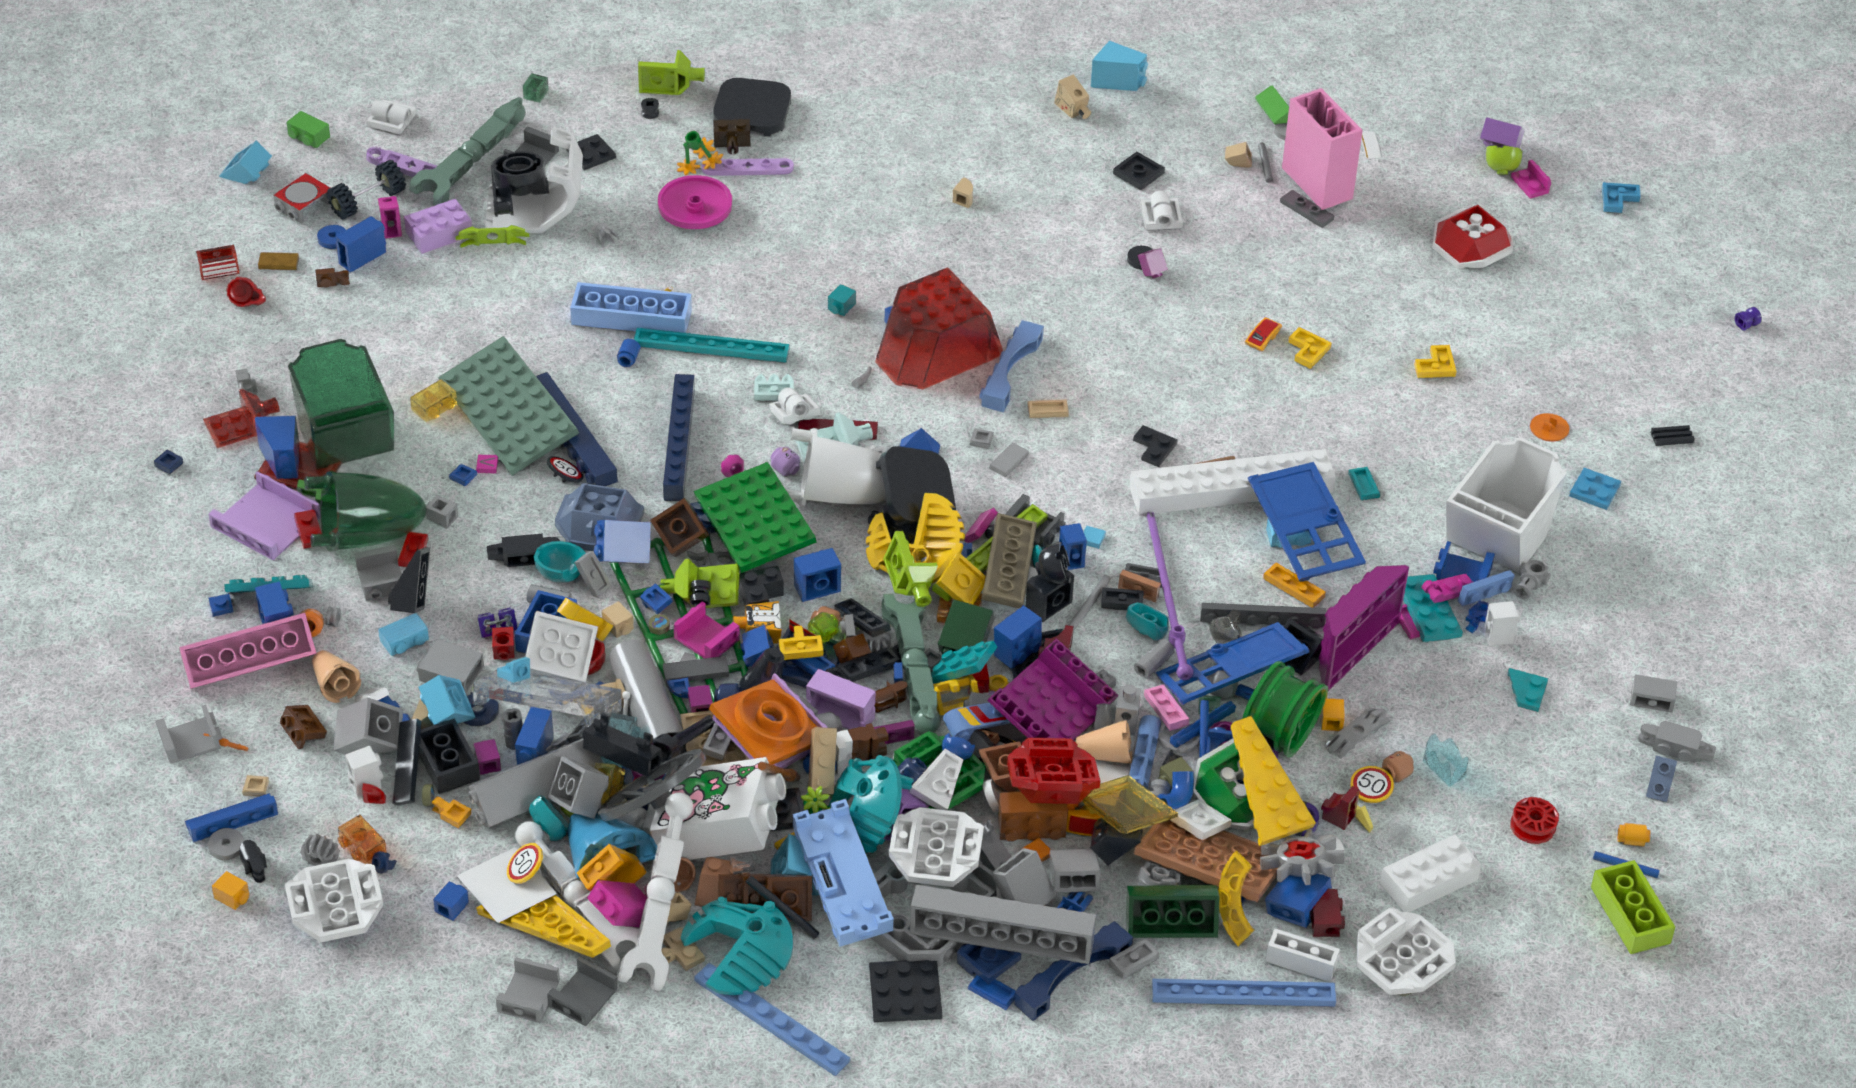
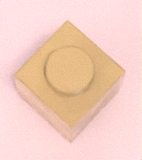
M619 601L602 610V618L613 625L610 632L616 638L621 635H627L634 629L633 615Z

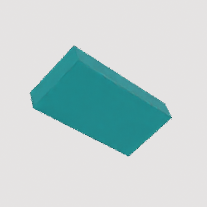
M1368 466L1348 470V474L1361 501L1380 498L1381 494Z

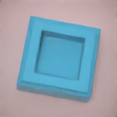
M1086 526L1084 534L1087 539V546L1099 549L1106 531Z

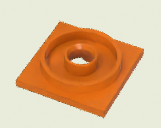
M774 679L714 702L709 707V710L754 759L766 757L769 764L772 765L809 750L811 730L817 727L807 716L803 706L794 697L786 693ZM764 714L773 716L775 721L768 719Z

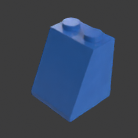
M296 416L255 417L259 449L276 478H298L300 441Z

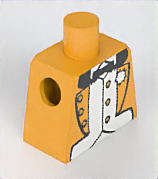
M779 601L749 604L745 607L744 616H733V622L739 625L740 629H745V633L765 625L773 639V643L779 644L782 631Z

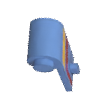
M990 703L955 708L943 716L951 736L964 738L967 741L976 729L1011 723Z

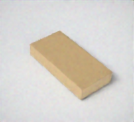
M1067 399L1028 401L1027 404L1029 418L1069 416Z

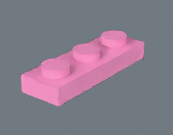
M1164 685L1144 690L1145 699L1169 731L1189 725L1188 716Z

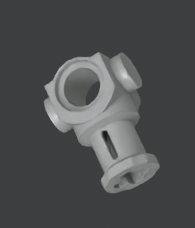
M1529 559L1527 563L1524 562L1519 571V574H1522L1520 577L1521 582L1516 584L1513 589L1517 597L1524 600L1529 599L1532 590L1548 583L1551 574L1547 572L1548 567L1543 562Z

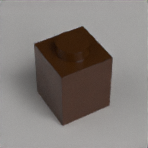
M863 633L845 638L833 646L840 664L871 653Z

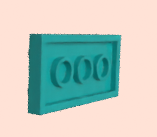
M1435 574L1408 576L1403 601L1407 605V610L1417 631L1420 632L1422 641H1440L1462 637L1463 631L1448 600L1434 603L1430 599V594L1425 593L1422 589L1424 582L1428 580L1432 582L1437 581Z
M293 575L291 580H286L284 576L272 577V581H265V578H250L251 582L246 583L242 579H231L229 584H224L225 593L255 592V587L279 581L282 589L286 590L313 588L312 579L307 578V575Z

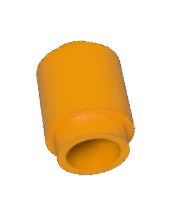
M1619 824L1617 841L1623 842V845L1644 847L1646 842H1650L1651 831L1643 824Z

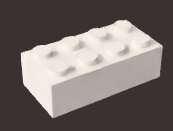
M1453 835L1384 867L1380 884L1404 912H1411L1477 881L1481 864L1459 838Z

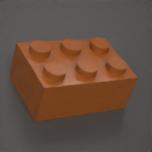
M1021 792L999 793L998 825L1000 840L1012 842L1017 839L1035 841L1038 838H1050L1052 840L1066 838L1067 804L1030 803Z

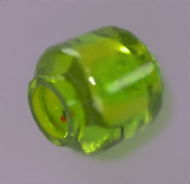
M821 612L808 622V630L817 636L821 635L822 643H826L838 633V620L833 614Z

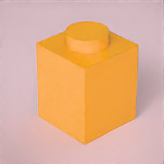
M1327 698L1321 712V730L1341 731L1345 720L1344 699Z
M228 871L212 885L214 899L234 910L240 905H244L249 898L247 882Z

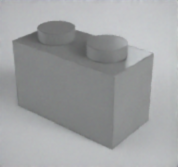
M1635 674L1630 706L1672 713L1676 701L1677 681Z

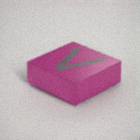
M478 455L477 473L497 474L498 456Z

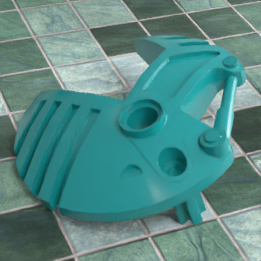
M878 755L876 759H871L870 761H862L858 758L850 759L847 767L843 770L835 784L834 794L831 795L828 806L831 807V803L844 799L848 801L855 795L849 809L850 816L865 854L869 852L874 853L878 849L876 847L884 843L886 834H890L892 830L890 829L891 825L895 824L901 804L902 788L910 790L914 780L913 778L901 775L895 762L886 756ZM862 766H870L866 773L862 771Z
M721 896L717 900L703 906L702 915L698 911L692 915L693 925L688 920L681 934V942L684 946H688L715 932L737 940L706 982V987L724 995H742L743 991L746 990L752 993L758 991L761 985L764 987L771 984L772 978L776 980L780 976V970L784 971L793 953L791 926L784 914L775 907L772 901H767L764 903V906L728 902L727 898Z

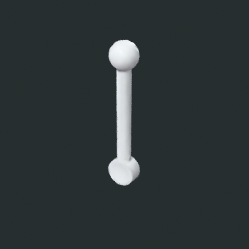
M628 691L622 694L624 707L623 723L620 731L628 733V699L631 696Z

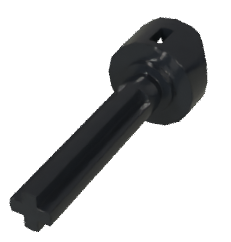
M711 715L704 717L673 737L668 734H660L655 737L652 745L661 748V764L678 756L681 746L713 728L715 721Z

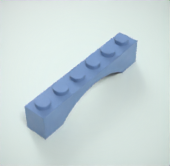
M1022 320L1019 327H1015L1013 338L1008 340L1006 350L1002 351L1000 361L995 364L992 376H988L986 387L981 389L979 399H982V407L1004 413L1011 394V386L1007 379L1008 372L1019 359L1037 351L1043 340V325Z

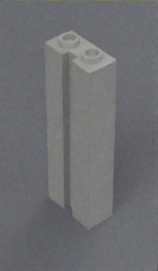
M582 738L469 785L470 791L468 796L472 804L476 803L479 810L476 812L479 823L483 824L484 827H491L529 811L530 804L539 795L547 798L562 756L584 762L607 775L601 757L583 749Z

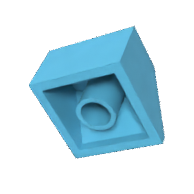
M256 140L238 152L219 177L247 184L250 181L255 182L261 176L259 172H262L269 166L268 161L272 155Z
M438 675L418 687L421 693V701L426 705L429 712L428 718L434 725L455 718L457 724L475 718L459 679Z

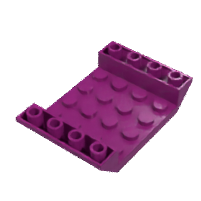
M1056 638L1031 665L1005 688H999L987 701L1027 738H1067L1075 741L1076 737L1083 734L1095 722L1097 704L1111 705L1118 698V694Z

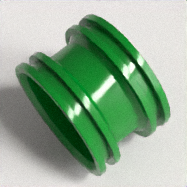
M1279 660L1270 666L1257 684L1248 701L1242 719L1251 716L1262 735L1274 741V750L1279 753L1283 752V755L1290 758L1304 744L1317 723L1327 699L1328 686L1323 683L1319 684L1314 678L1306 683L1294 677V668L1289 665L1285 666Z

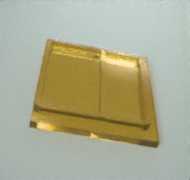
M1129 775L1101 783L1100 788L1094 789L1082 801L1083 804L1121 833H1130L1178 817V812Z

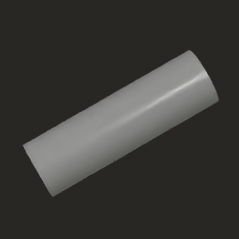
M632 639L615 646L610 652L609 661L616 678L621 680L625 691L630 692L628 708L640 737L643 739L644 732L652 734L653 739L660 734L669 733L673 737L680 733L682 728L647 645L643 641ZM685 745L679 748V754L684 750Z

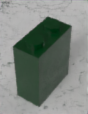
M953 599L937 644L941 654L943 655L950 650L952 652L957 651L964 646H975L982 641L986 643L995 619L993 610Z

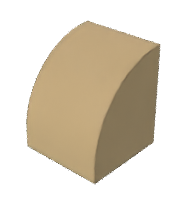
M1247 142L1226 147L1225 160L1230 165L1252 167L1253 155Z
M963 177L953 189V203L970 208L973 202V184Z

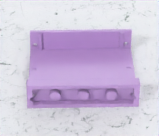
M257 471L255 473L257 485L224 514L213 509L208 514L212 528L274 560L300 537L294 513L315 510L317 520L321 518L320 504Z

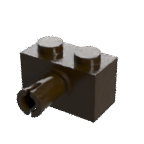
M750 119L713 120L715 148L727 147V152L732 155V149L734 154H737L739 151L738 147H751Z

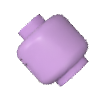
M779 447L772 453L770 458L771 466L782 476L794 475L799 471L800 457L789 447Z

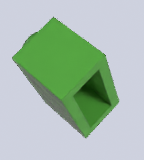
M299 111L286 122L288 135L292 139L302 141L307 146L310 145L317 148L330 138L329 124L303 111Z

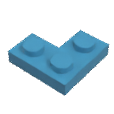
M1603 182V212L1622 213L1623 201L1640 202V185Z

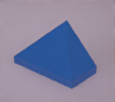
M922 428L901 439L900 443L902 447L929 450L938 454L940 450V444Z

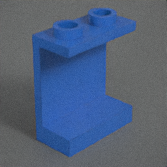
M1447 541L1445 549H1440L1438 556L1440 562L1435 563L1433 570L1437 580L1467 574L1473 582L1489 577L1495 553L1487 551L1484 562L1450 554V541Z

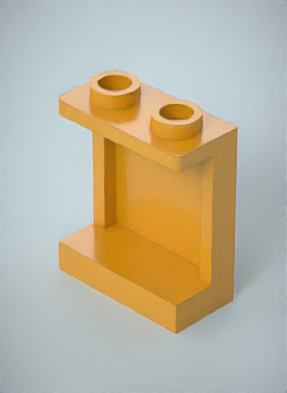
M608 844L577 872L582 883L589 891H592L598 880L635 884L646 874V870L637 856L611 844Z

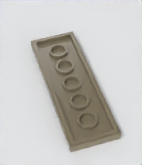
M997 513L982 600L1018 609L1024 605L1037 522Z

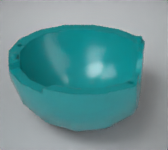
M555 541L545 543L536 549L534 555L535 566L546 580L559 584L571 582L580 575L574 562L586 554V552L581 547L569 542Z

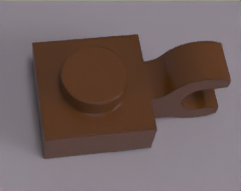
M335 268L315 269L317 287L337 286L336 283L344 286L350 284L348 270L335 272Z

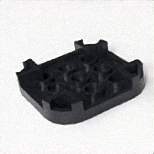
M749 78L728 79L720 86L713 109L714 120L750 119V131L764 132V137H771V134L783 131L785 128L786 117L791 105V90L784 83Z
M893 446L885 451L880 459L876 461V469L882 470L887 503L882 507L884 513L888 512L896 521L895 525L900 527L906 524L918 526L924 493L943 496L954 505L955 508H952V510H956L950 470L946 461L938 453L929 450Z

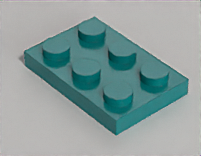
M982 641L975 646H964L957 651L952 652L950 650L945 652L941 656L940 662L932 669L931 677L933 684L980 672L997 649V645L994 641L986 643Z

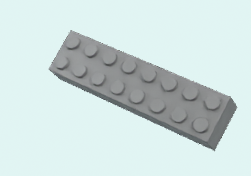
M916 885L911 903L910 934L1089 964L1094 943L1096 914Z

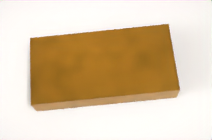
M261 252L258 269L297 270L299 253Z

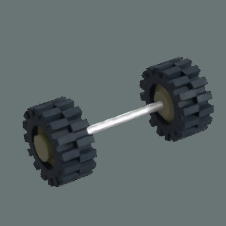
M393 160L377 165L375 175L379 182L354 194L344 183L328 189L326 194L327 199H329L328 203L332 206L331 209L343 220L358 212L357 201L354 200L356 196L379 185L383 187L382 189L389 196L405 190L406 183L404 181L406 180L403 177V172L400 171L401 168L397 167V163Z

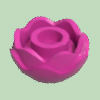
M737 454L728 455L721 463L722 474L728 478L743 472L745 467L744 460Z

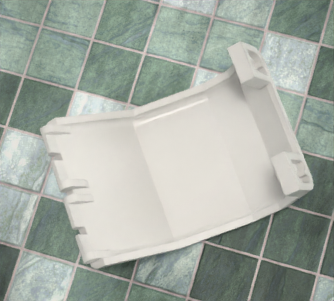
M554 126L551 131L550 144L569 149V159L563 166L550 163L547 176L549 194L533 195L530 193L525 196L512 195L514 216L504 214L495 217L494 198H492L493 189L492 184L489 185L485 228H502L515 225L525 229V232L529 234H542L573 211L580 196L583 154L571 132Z

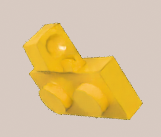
M794 626V637L779 639V650L783 653L784 660L823 656L821 635L804 636L802 626Z

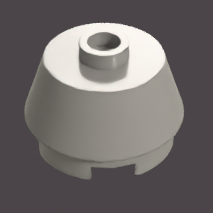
M1153 861L1145 862V866L1137 873L1139 886L1181 885L1179 880L1181 874L1179 871L1165 868Z

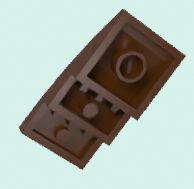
M719 874L718 898L722 896L727 898L728 902L764 906L767 900L745 883L751 875L803 919L812 921L811 875Z

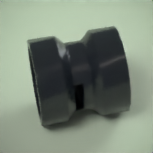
M707 580L692 581L690 604L697 606L703 601L706 606L710 605L711 597L709 592L711 591V582Z

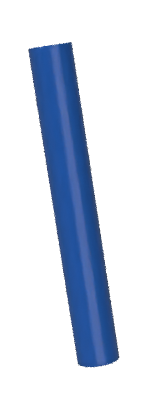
M1201 700L1199 758L1206 754L1209 730L1208 700Z
M1595 851L1593 856L1594 860L1610 865L1628 862V860ZM1638 864L1644 875L1658 879L1660 870Z

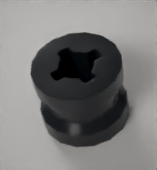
M655 98L642 100V116L646 119L657 118L659 116L658 100Z

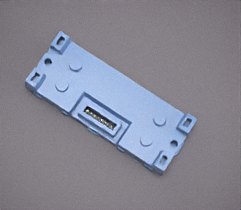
M846 799L831 803V809L810 815L808 810L793 814L795 836L802 848L804 859L813 877L814 886L818 890L824 911L827 913L832 926V932L837 939L839 947L893 931V916L886 907L851 819Z

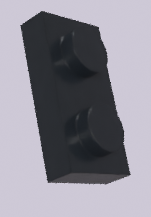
M1102 587L1101 608L1127 610L1128 606L1133 603H1143L1144 591Z

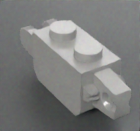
M1668 721L1661 722L1660 726L1646 723L1642 724L1640 728L1639 742L1653 747V751H1657L1662 755H1670L1682 761L1695 762V759L1713 760L1716 747L1701 741L1702 733L1699 730Z

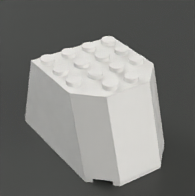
M1521 437L1515 438L1511 442L1500 443L1499 440L1493 441L1446 501L1447 541L1483 557L1486 556L1487 551L1495 553L1494 562L1519 573L1522 564L1529 561L1547 537L1564 484L1566 471L1562 469L1557 453Z

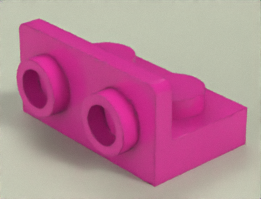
M1533 160L1528 161L1526 169L1511 173V178L1530 199L1549 193L1551 179Z

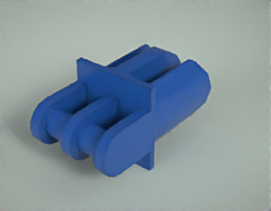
M1070 892L1067 897L1063 896L1061 903L1056 908L1084 912L1092 902L1093 896L1088 894L1085 898L1086 892Z

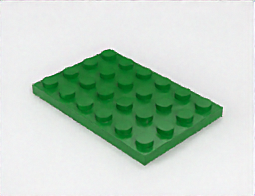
M768 462L694 491L696 500L735 564L739 565L741 573L817 543L816 536Z

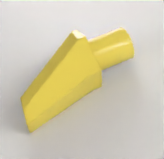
M1357 805L1355 818L1370 833L1373 825L1366 806L1359 807Z

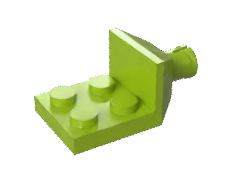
M677 50L675 63L638 62L639 93L681 95L690 86V81H705V68L691 67V61L681 50Z
M895 531L883 558L894 592L906 596H914L916 605L918 607H925L932 601L928 590L938 565L937 563H914V557L910 553L909 542L906 540L904 532Z
M685 559L675 572V578L661 579L660 583L664 585H660V588L667 594H677L691 607H696L690 604V596L692 595L690 590L691 582L694 580H707L711 582V591L709 592L711 604L706 606V608L736 606L739 599V565L728 564L697 567L690 559Z

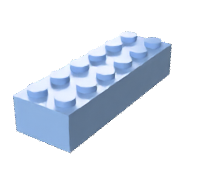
M578 282L570 307L571 325L627 331L645 328L686 333L692 313V297L689 293Z

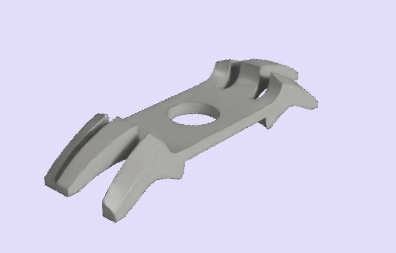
M1365 709L1357 719L1341 731L1335 732L1325 743L1324 747L1331 746L1328 752L1332 754L1336 749L1345 744L1338 755L1340 759L1343 758L1349 750L1355 748L1356 744L1373 731H1377L1382 725L1390 722L1387 717L1379 718L1387 711L1385 709ZM1361 727L1364 732L1362 734H1355L1352 732V728Z

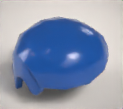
M948 733L942 741V750L947 749L964 761L972 756L975 745H971L964 738L951 737Z

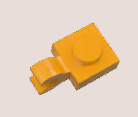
M437 796L432 801V804L435 805L432 811L440 814V819L456 828H459L471 815V808L454 799L448 803Z

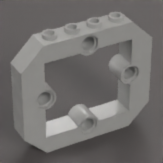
M892 860L888 861L874 873L883 898L891 892L895 894L902 893L908 887V881ZM980 862L975 870L954 887H950L951 890L966 892L968 890L976 895L1001 899V893L992 876L993 871ZM899 913L892 915L894 919L893 931L871 937L873 941L900 961H937L938 966L945 962H950L955 957L959 948L964 944L967 945V943L933 938L929 943H926L918 936L910 934V919L906 915Z

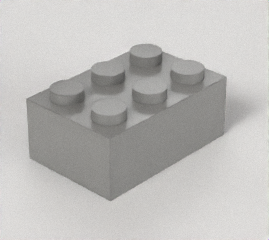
M562 756L547 798L570 812L595 819L596 813L601 808L603 792L608 788L609 776L584 762Z

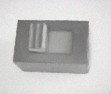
M1104 669L1096 673L1109 687L1114 688L1116 686V678Z

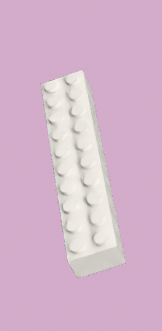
M1326 449L1131 471L1130 490L1138 515H1145L1148 512L1150 514L1152 512L1162 513L1257 502L1259 500L1248 481L1249 476L1262 475L1310 462L1315 463L1330 493L1334 492L1336 476Z

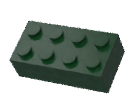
M1217 885L1127 886L1126 931L1133 938H1218L1220 895Z

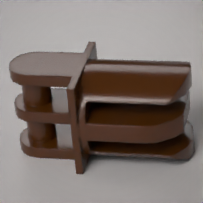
M899 681L890 685L887 682V687L875 691V713L894 706L897 709L898 704L907 699V683Z

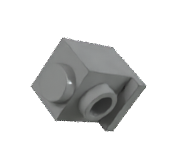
M438 495L432 501H429L425 507L426 519L444 526L445 529H448L458 518L457 503Z

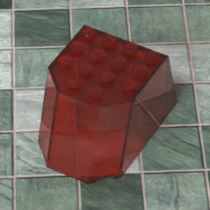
M947 267L898 288L875 363L895 385L913 386L923 390L999 358L1003 348L991 312Z

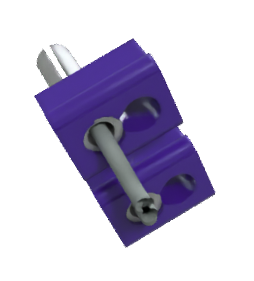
M510 607L500 608L498 610L499 621H495L494 614L490 612L480 613L477 618L481 638L492 636V628H497L496 624H500L501 627H513L514 630H517L518 626L514 609ZM490 626V629L485 631L486 627Z

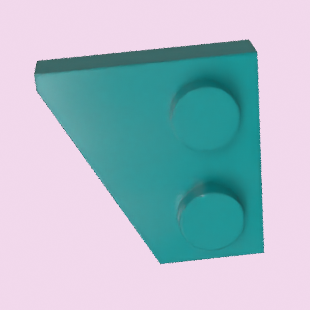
M1509 668L1508 677H1510L1512 683L1511 687L1516 696L1517 706L1539 712L1549 678Z

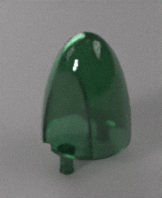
M327 471L323 477L305 476L304 484L306 490L323 489L321 491L320 505L322 534L311 535V547H326L328 551L334 552L340 549L366 547L396 540L415 530L422 523L427 513L426 504L417 492L391 479L358 473H336L334 471Z

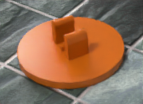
M1539 414L1530 423L1532 433L1545 441H1560L1569 434L1570 428L1567 421L1555 414Z

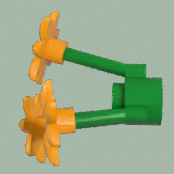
M690 131L686 134V142L683 144L685 159L684 163H677L680 167L677 169V172L684 171L686 176L689 171L692 174H696L695 169L700 168V165H695L696 160L690 161L689 149H692L693 153H699V159L705 154L708 160L702 162L705 165L704 169L710 167L714 169L715 163H722L720 159L723 157V154L718 155V151L714 154L709 152L716 150L715 147L711 146L714 140L707 142L705 137L701 140L699 133L696 131Z

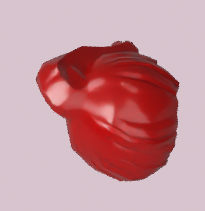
M239 276L232 279L226 288L227 297L231 303L238 307H247L253 304L259 306L266 301L262 289L258 288L251 279Z

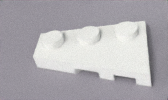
M944 749L912 785L909 793L938 810L948 811L963 759Z

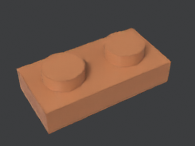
M1122 570L1119 576L1118 589L1144 591V599L1156 603L1159 598L1161 583Z

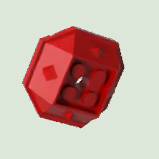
M1027 738L1022 742V746L1016 748L1008 755L1007 766L1011 784L1013 787H1017L1030 803L1079 804L1094 789L1100 788L1101 780L1095 758L1086 750L1079 748L1078 744L1072 739Z

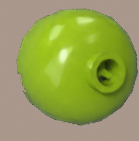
M1488 146L1486 147L1487 164L1491 169L1496 170L1498 175H1508V172L1516 170L1521 164L1523 150L1510 146H1503V148Z

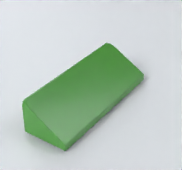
M1273 85L1255 96L1256 101L1275 125L1287 123L1289 106Z

